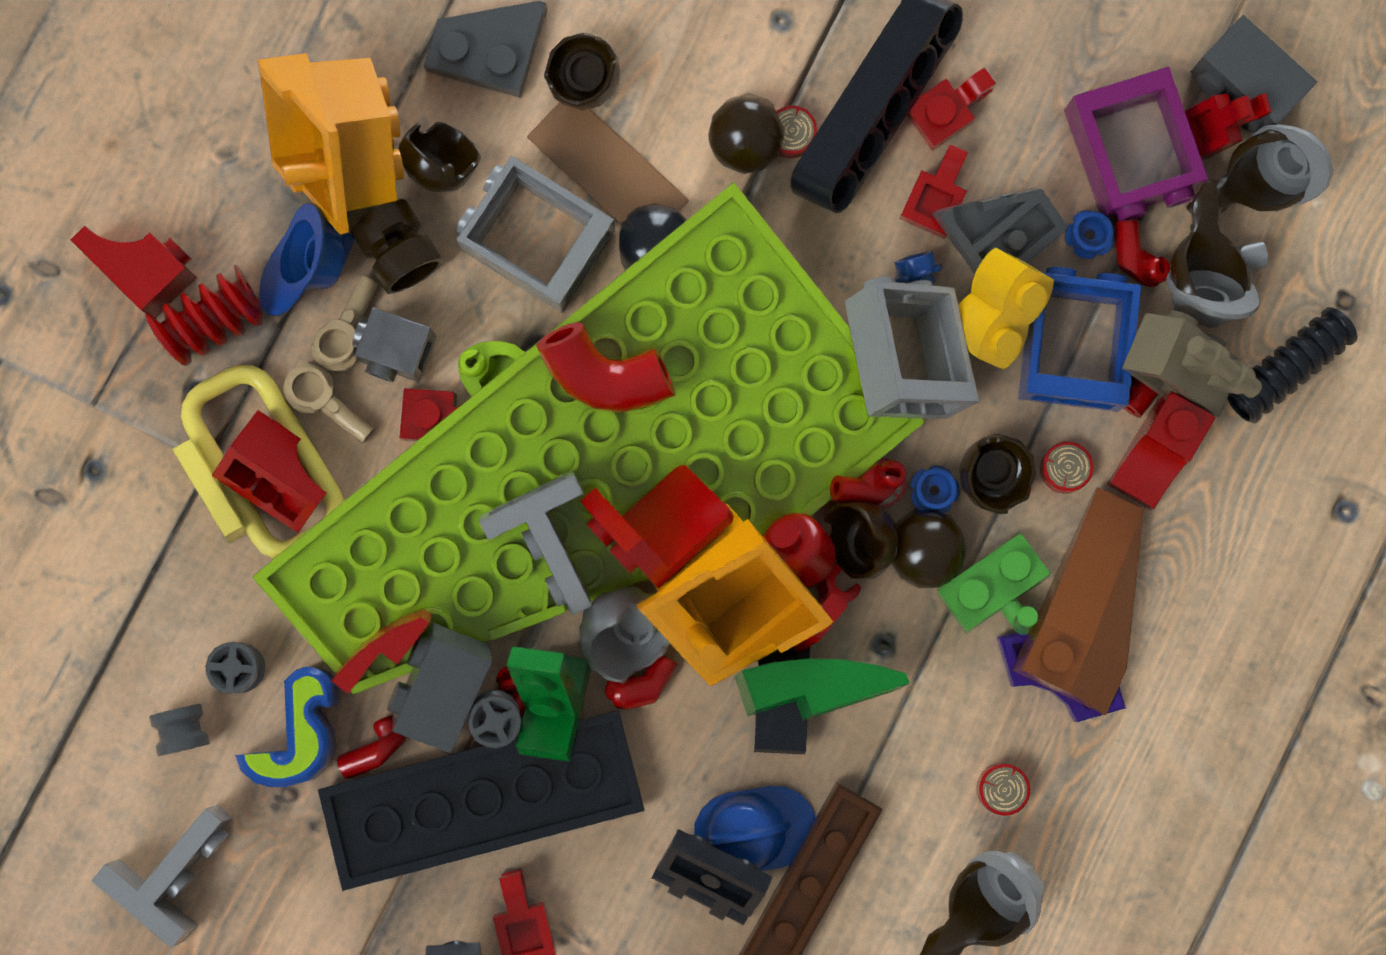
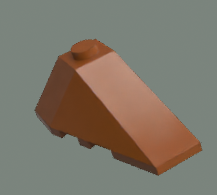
M1097 487L1038 611V620L1024 641L1011 671L1091 708L1102 715H1106L1127 670L1144 509Z

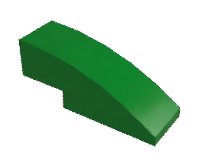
M800 659L774 662L742 670L735 677L747 716L796 701L803 721L897 691L909 684L906 673L875 664L843 659Z

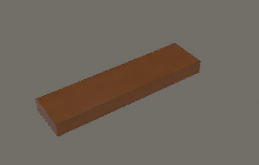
M835 782L739 955H802L883 809Z

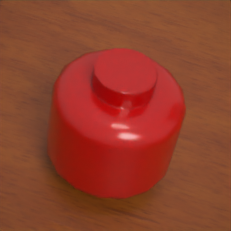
M801 513L787 514L775 520L765 531L763 536L806 588L820 583L832 571L836 560L835 546L820 523L811 516Z

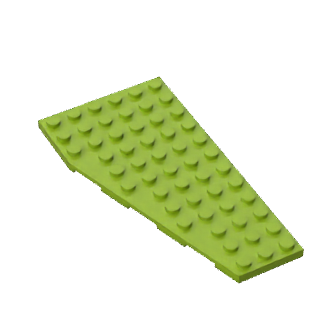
M733 182L552 330L554 331L571 323H583L597 351L608 359L613 360L629 359L656 348L673 382L675 396L653 406L624 413L593 409L571 397L563 390L547 369L536 347V343L260 569L252 578L334 673L356 649L375 633L390 623L422 609L432 614L429 625L420 636L427 638L432 624L436 623L482 642L491 639L493 641L563 614L570 608L567 603L558 607L545 581V578L553 574L544 557L538 560L533 558L523 538L522 532L530 529L527 522L488 540L479 523L480 515L573 470L582 487L583 494L547 512L592 601L602 593L613 592L621 587H628L641 581L646 582L650 580L639 567L630 574L609 551L617 542L614 541L606 547L586 525L593 516L582 505L580 500L594 488L623 516L676 467L685 465L725 505L728 504L743 522L748 518L759 533L763 535L775 520L784 515L792 513L813 515L832 499L830 496V484L836 475L858 478L924 424L925 421L922 418L868 416L850 327ZM412 647L398 665L380 653L353 687L351 693H359L410 673L413 666L408 665L407 662Z

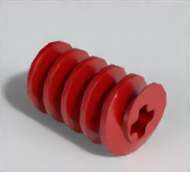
M236 264L234 265L235 282L232 283L221 273L216 275L219 291L214 293L203 283L198 285L201 299L199 302L196 303L186 293L180 295L182 311L177 312L167 302L162 304L164 321L159 322L149 312L146 313L147 322L160 345L170 357H173L181 365L187 366L191 364L190 347L201 356H205L210 352L208 337L217 345L224 346L227 343L225 328H228L236 336H242L245 333L243 318L256 327L262 325L263 319L259 300L244 273Z

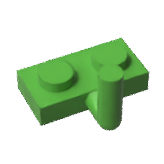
M1020 533L953 578L951 582L937 589V594L966 634L1001 611L1018 634L1027 635L1033 630L1038 620V613L1030 606L1023 607L1018 598L1048 579L1051 573Z

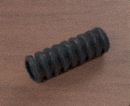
M1332 307L1325 308L1321 312V317L1316 316L1309 322V327L1304 326L1298 330V337L1292 336L1288 338L1285 343L1286 347H1277L1274 350V357L1267 356L1262 360V366H1254L1252 369L1255 371V377L1262 383L1260 393L1253 398H1248L1243 394L1229 393L1227 400L1232 409L1245 421L1254 424L1262 419L1261 413H1270L1274 409L1273 403L1280 404L1286 399L1285 393L1293 394L1298 390V384L1303 385L1310 380V374L1315 375L1322 370L1321 364H1330L1334 360V355H1340L1345 351L1346 345L1351 346L1357 342L1356 328L1343 312Z

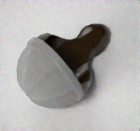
M1284 124L1264 126L1253 133L1248 140L1241 143L1232 153L1226 174L1217 180H1213L1216 182L1221 193L1223 204L1221 214L1230 205L1236 203L1259 212L1280 211L1291 206L1304 204L1318 197L1330 186L1333 166L1325 145L1311 132ZM1191 202L1186 206L1189 213H1191Z
M1212 179L1205 180L1191 202V232L1174 251L1170 262L1171 270L1166 278L1168 288L1171 290L1175 310L1195 318L1199 322L1197 326L1202 325L1209 328L1218 327L1233 319L1239 320L1251 317L1260 305L1259 294L1251 283L1247 262L1237 246L1220 231L1218 223L1223 204L1221 193L1216 182Z
M986 851L975 856L957 876L950 890L948 904L949 919L943 926L935 929L928 935L920 955H960L964 948L970 945L1000 947L1013 942L1021 934H1027L1038 923L1044 892V883L1035 871V867L1017 853Z

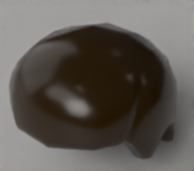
M579 33L564 37L550 51L544 78L553 94V98L578 110H587L600 107L614 95L620 82V66L618 57L607 41L593 34Z
M748 93L729 98L713 114L708 132L709 144L714 156L724 167L742 174L765 169L778 157L784 140V126L771 101Z
M436 122L425 131H419L421 125L416 123L407 131L399 144L403 167L408 177L418 185L433 192H452L460 189L479 165L481 155L475 144L462 132L446 123Z
M993 434L981 438L967 449L959 467L962 490L973 504L989 512L1008 514V510L1029 499L1031 485L1034 483L1036 469L1033 454L1021 440L1001 434Z
M868 502L838 503L826 513L824 520L832 527L830 538L835 546L836 561L842 568V571L852 579H873L883 574L895 559L899 542L895 521L890 514L879 505Z
M914 509L895 523L899 542L897 554L892 565L902 580L917 588H939L951 582L952 578L957 577L963 566L966 545L961 528L951 516L937 510Z

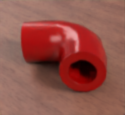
M580 322L571 323L550 332L536 345L547 369L563 390L571 397L593 409L624 413L653 406L676 395L669 372L656 348L625 360L608 359L597 351L583 323Z

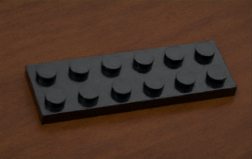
M616 710L579 720L570 762L520 755L516 748L517 736L508 745L500 748L480 746L318 789L342 891L645 811L620 711Z

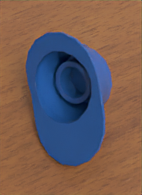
M303 204L296 211L288 230L271 254L264 268L260 282L259 298L262 309L268 315H282L291 309L304 290L329 288L338 281L342 274L344 264L354 243V238L350 233L339 234L329 222L323 220L320 210L314 204Z
M765 786L728 792L712 798L700 810L694 823V835L705 838L713 847L735 858L752 862L760 871L783 868L790 864L814 822L815 815L809 802L800 793L785 786Z

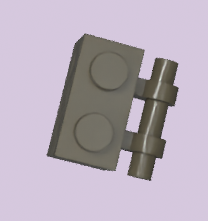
M1169 311L1168 316L1145 313L1122 369L1161 397L1172 391L1209 414L1219 417L1229 393L1243 394L1248 398H1253L1260 393L1262 383L1255 377V371L1245 362L1231 354L1226 349L1227 343L1224 340L1198 329L1197 325L1199 322L1195 318L1179 311Z

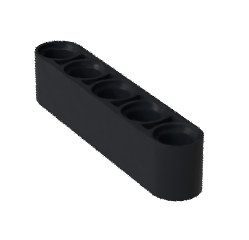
M902 0L796 164L791 177V190L793 194L834 213H841L849 206L955 41L963 22V11L959 4L948 0Z

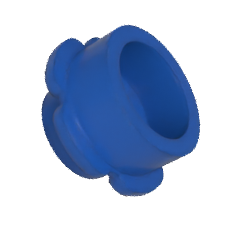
M1086 210L1077 213L1073 217V223L1069 224V228L1065 231L1067 245L1072 246L1074 254L1082 259H1093L1098 254L1100 256L1105 255L1114 243L1113 225L1105 215L1099 212ZM1086 231H1092L1094 238L1091 240L1087 239L1085 236Z
M933 251L908 256L894 262L898 275L894 280L897 283L905 282L908 284L915 281L928 280L933 284L936 282L934 273L942 270V264H936Z
M933 465L929 470H919L915 473L910 483L911 488H913V492L910 495L911 501L918 510H937L946 513L951 509L952 502L957 501L959 498V483L953 478L951 472L943 466ZM931 486L938 487L939 493L937 495L930 493Z

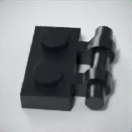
M678 829L651 878L669 887L667 892L679 899H682L685 895L710 908L709 914L722 921L725 917H728L744 925L748 916L751 917L765 896L773 877L760 871L752 862L735 858L713 847L705 838L698 835H690Z

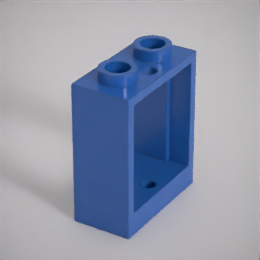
M1047 268L1044 274L1054 279L1050 297L1116 305L1108 382L1039 373L1046 312L1045 306L1041 314L1029 324L1028 335L1024 344L1018 399L1115 412L1120 411L1129 405L1132 375L1123 370L1122 367L1136 336L1141 285L1126 283L1127 277L1119 274L1101 273L1096 275V279L1076 277L1077 271L1071 268Z

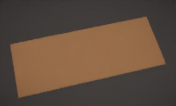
M559 102L526 136L621 225L626 220L627 215L637 207L658 203L674 207L679 211L689 201L688 198L591 109L578 110Z

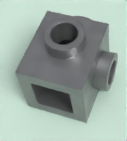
M372 308L369 318H362L359 321L354 333L352 346L357 348L355 356L362 363L367 364L365 370L367 374L393 383L396 375L420 383L437 336L431 327Z

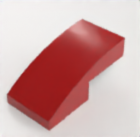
M422 609L390 623L375 633L347 658L336 671L331 682L349 694L380 653L398 665L429 625L432 614Z

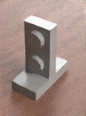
M572 470L480 515L479 523L487 539L490 540L527 522L530 529L522 532L523 538L533 558L538 560L544 557L553 574L545 578L553 599L558 607L567 603L572 614L575 615L591 607V599L547 512L583 494L582 487Z
M218 805L205 808L146 881L120 859L105 864L91 881L169 947L173 948L184 942L196 928L197 924L166 898L170 896L173 900L177 899L195 878L190 869L200 857L204 855L207 859L211 858L224 844L229 836L224 831V828L233 817Z

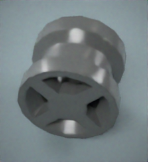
M243 642L223 643L214 648L208 656L205 666L206 676L211 685L218 691L228 694L249 692L256 688L263 680L266 670L265 660L261 652L253 645ZM238 653L240 654V659L243 661L244 665L238 659Z
M492 689L482 692L476 697L469 712V728L471 735L478 743L489 748H500L512 742L520 731V710L518 703L510 694L502 690ZM493 709H497V710H500V711L506 710V711H504V712L501 713V712H499V711H494Z
M201 704L181 707L149 716L151 726L157 729L160 741L156 745L158 757L210 744L208 734L201 730L199 722L203 715Z

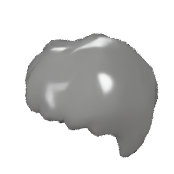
M621 587L613 592H606L596 596L595 600L591 603L592 606L584 610L579 627L580 649L589 667L595 672L600 673L605 679L612 682L625 683L634 672L651 666L658 658L665 655L670 645L669 641L636 606V604L654 594L644 592L639 587Z

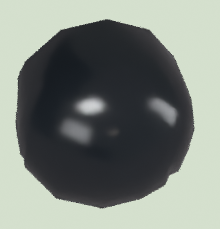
M658 203L637 207L629 213L626 220L622 222L619 232L620 257L625 270L687 219L676 208Z

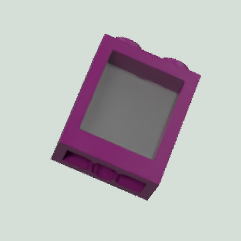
M1169 66L1075 95L1064 109L1098 211L1108 219L1118 216L1119 221L1133 220L1149 212L1147 206L1165 201L1167 208L1184 204L1193 200L1195 191L1208 179Z

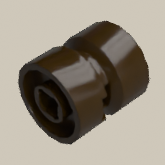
M397 199V201L379 206L358 220L350 231L364 256L376 259L372 269L387 294H395L418 284L433 274L443 263L441 256L428 235L418 234L422 225L406 199Z

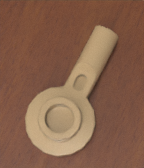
M360 276L340 318L330 320L327 325L320 328L314 335L311 344L312 355L318 365L327 371L335 373L344 372L354 367L359 361L355 356L357 348L352 346L357 325L377 289L378 284L375 281Z
M306 363L296 366L287 375L283 391L287 402L293 409L307 414L322 411L361 444L372 434L375 428L334 396L335 385L332 376L326 369L317 364Z

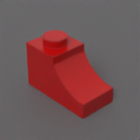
M84 226L70 239L145 314L149 312L155 318L163 311L162 304L167 302L170 305L197 278L185 266L192 258L170 237L162 243L149 232L142 240L115 242L98 236Z
M1172 391L1158 398L1107 485L1147 509H1155L1172 481L1193 458L1216 417Z
M259 410L256 411L230 445L211 475L297 533L302 529L326 494L324 490L310 479L299 461L297 444L301 438Z

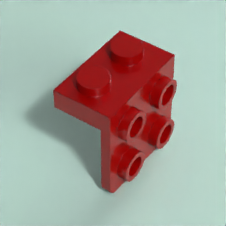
M685 465L676 467L623 516L617 512L596 488L580 500L582 505L593 516L586 524L606 547L616 541L617 544L609 551L630 574L639 567L658 589L730 525L734 518L732 511Z

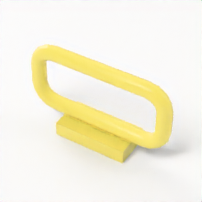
M239 364L213 375L188 392L182 403L181 420L185 432L190 439L172 450L227 543L230 544L247 533L251 542L262 554L274 559L310 528L288 540L275 538L270 533L252 502L211 476L224 455L201 416L202 409L208 401L241 384H248L254 387L274 420L301 438L297 444L298 458L310 479L326 492L323 497L326 506L325 516L345 501L276 382L266 371L258 367Z

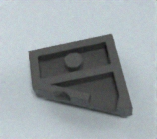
M534 1L438 19L424 63L426 72L521 98L547 11L546 3Z
M1029 188L938 209L932 214L974 274L985 256L995 247L1028 263L1069 228L1042 188Z

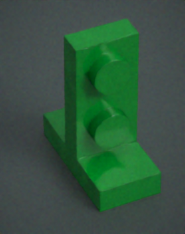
M512 646L507 668L525 706L516 748L520 755L570 762L591 668L585 661V658L565 656L564 653Z

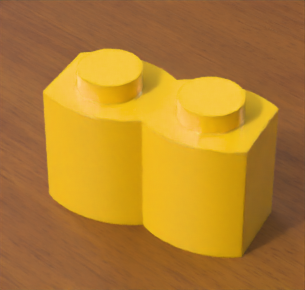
M996 247L991 250L975 272L971 293L958 305L968 352L978 359L1003 370L1011 365L1025 344L1029 324L1041 314L1047 305L1053 290L1054 279Z

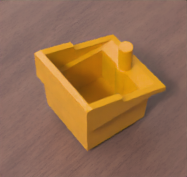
M307 53L258 59L271 161L275 170L285 180V185H289L295 193L304 192L339 234L349 233L347 211L397 201L396 180L404 179L401 154L398 148L394 149L393 139L401 135L399 117L396 107L391 106L386 77L377 78L371 58L309 62Z
M728 504L726 506L734 515L731 524L659 589L657 588L658 592L636 604L644 616L710 687L776 650H779L781 653L826 629L833 623L816 598L748 518L743 522Z

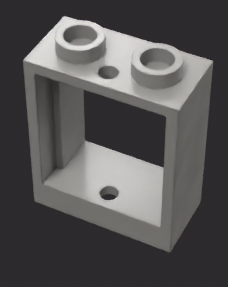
M511 155L504 167L498 164L489 174L483 186V190L487 193L478 207L470 206L462 215L456 227V232L459 233L456 240L463 252L563 313L616 231L615 222L610 216ZM519 185L585 226L548 285L481 244Z
M878 277L865 282L862 290L844 301L868 416L948 419L979 402L954 287L933 286L932 282L928 280L915 281L909 284L896 283L890 277ZM889 316L916 318L929 380L902 379Z

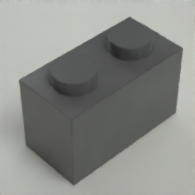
M1242 15L1190 71L1197 78L1196 81L1200 89L1210 97L1228 94L1232 102L1242 96L1248 95L1250 100L1266 93L1272 113L1256 121L1241 125L1244 129L1253 133L1264 126L1278 125L1317 83L1309 73L1245 15Z
M433 623L427 638L419 636L412 647L407 664L413 666L407 683L398 681L390 697L387 710L393 712L392 732L451 753L491 666L490 644Z

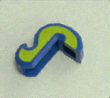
M303 667L291 673L284 681L287 751L235 755L240 771L254 783L266 787H288L316 779L331 765L337 747L335 731L321 712V708L323 706L326 708L338 706L340 691L339 687L331 682L334 676L330 672L320 667Z

